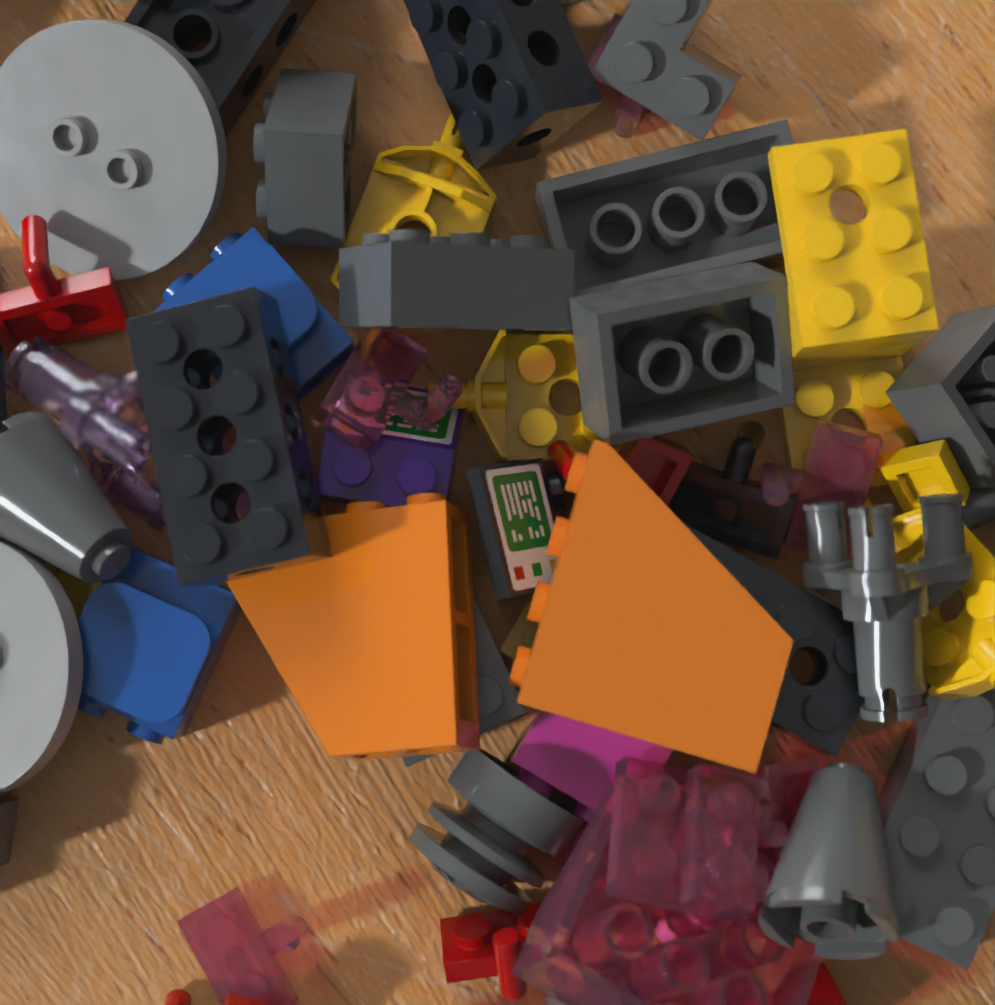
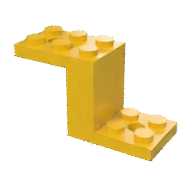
M907 129L772 147L768 153V161L788 282L795 405L778 408L791 492L798 494L797 499L889 486L879 468L885 452L915 446L916 442L915 436L885 392L904 371L902 355L939 329ZM840 191H848L857 195L864 206L862 221L856 224L839 222L830 211V197ZM849 411L860 419L863 433L857 444L844 445L833 437L830 423L836 412Z

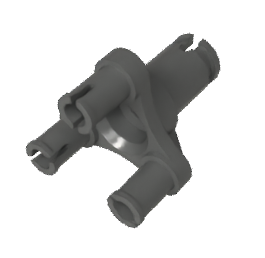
M963 493L933 494L918 497L919 504H921L924 555L918 557V562L896 563L893 526L894 505L881 504L872 507L874 534L871 532L870 505L848 508L851 523L853 559H848L844 511L846 502L826 501L802 505L803 511H805L809 561L802 563L804 587L811 588L842 611L844 620L853 621L859 695L864 697L865 703L860 706V717L863 720L885 722V713L891 711L889 688L896 692L898 722L917 720L929 715L928 704L923 702L922 694L927 692L922 617L932 614L931 610L968 580L975 577L973 553L966 552L962 508Z

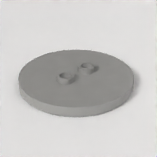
M87 19L56 24L39 31L19 45L0 67V212L17 236L21 239V221L25 217L30 215L40 216L47 223L51 264L75 275L110 267L115 280L136 278L161 269L179 259L199 241L212 222L222 198L227 171V149L225 133L215 101L205 82L188 60L159 36L141 27L109 19Z
M0 538V793L16 788L34 777L49 763L63 744L72 726L80 700L83 681V649L74 609L57 577L37 556Z

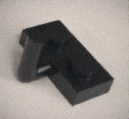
M749 421L741 427L733 440L724 471L692 461L668 508L683 523L716 541L777 560L798 494L748 479L756 452L765 437L763 426L756 421Z

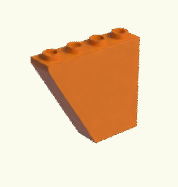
M594 439L590 445L588 455L575 452L564 489L576 493L569 519L556 517L546 550V555L557 558L550 584L537 581L527 615V620L538 623L531 649L518 646L507 684L519 688L516 701L519 704L756 774L794 640L608 443Z
M420 493L410 495L406 498L407 505L385 508V504L381 502L361 501L347 504L346 513L326 516L325 512L322 511L331 552L330 558L227 582L328 756L359 761L481 750L469 512L447 501L446 496L443 494Z

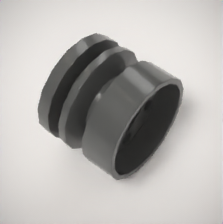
M482 748L477 751H466L447 780L453 789L467 801L462 811H459L446 804L433 801L427 812L448 832L444 835L427 825L418 823L409 836V841L428 858L433 868L442 877L464 893L482 903L498 906L514 915L522 917L529 907L531 899L510 879L512 876H515L531 886L541 888L546 878L526 855L534 847L542 852L561 858L585 821L553 795L549 798L516 778L519 773L517 770Z

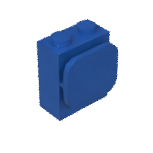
M254 227L243 236L240 232H235L222 240L211 253L213 261L197 275L193 276L192 273H187L175 280L162 295L165 302L155 309L159 311L252 286L277 299L299 402L358 353L354 341L342 327H339V324L315 298L308 286ZM222 361L217 363L210 373L217 381L220 380L222 375Z
M132 546L128 565L116 577L102 580L100 587L95 589L89 596L77 621L83 649V681L77 709L98 718H103L107 710L130 720L126 727L128 732L152 743L161 745L165 736L170 739L183 737L242 610L233 592L218 584L206 587L179 586L174 564Z

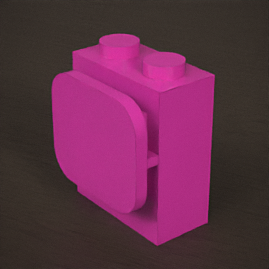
M538 709L514 751L511 760L522 767L516 776L518 780L549 798L555 788L559 789L578 801L573 809L575 814L606 832L612 822L625 830L628 829L674 749Z

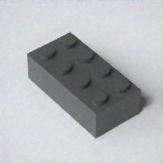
M785 119L537 182L535 204L543 234L550 237L549 249L575 250L574 297L751 261L769 269L785 265L768 153L772 147L794 144L788 120Z
M995 689L975 697L949 701L933 697L928 692H925L922 699L923 702L928 704L929 715L912 720L878 796L899 919V937L965 969H969L995 910Z

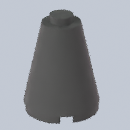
M40 412L20 413L2 421L9 429L0 434V537L87 583L109 580L119 575L130 561L133 535L63 428L50 416Z
M846 762L831 763L811 775L761 901L759 926L769 938L783 946L793 949L794 938L815 943L814 956L837 960H861L885 954L887 941L891 940L896 945L899 939L900 926L877 785L870 776L854 764Z

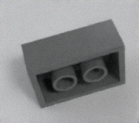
M389 230V234H363L362 246L339 249V327L491 331L573 330L569 298L574 297L575 250L549 249L550 237L521 235L510 236V239H491V234L451 233L450 237L430 236V231Z
M751 261L569 298L583 424L610 445L795 405L787 276Z

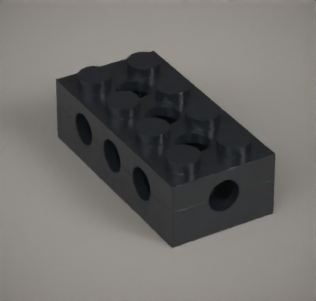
M138 0L124 22L141 27L159 36L180 52L196 69L215 101L226 139L316 0ZM210 41L204 49L198 52H188L195 43Z
M403 0L412 26L417 31L433 68L436 82L442 89L459 129L460 138L469 152L476 171L533 159L603 102L560 0Z
M252 286L125 319L179 586L206 587L330 558V547L277 299ZM222 361L223 371L221 378L211 387L209 382L210 373L214 366ZM234 425L237 434L236 442L233 448L225 454L223 437L226 431ZM247 490L250 496V509L248 514L240 520L236 513V503L239 496Z
M683 523L794 640L770 725L819 753L836 756L860 712V706L864 704V697L860 696L858 691L853 621L844 620L842 611L834 605ZM798 649L806 651L811 656L814 664L811 678L802 685L793 679L789 670L791 656Z

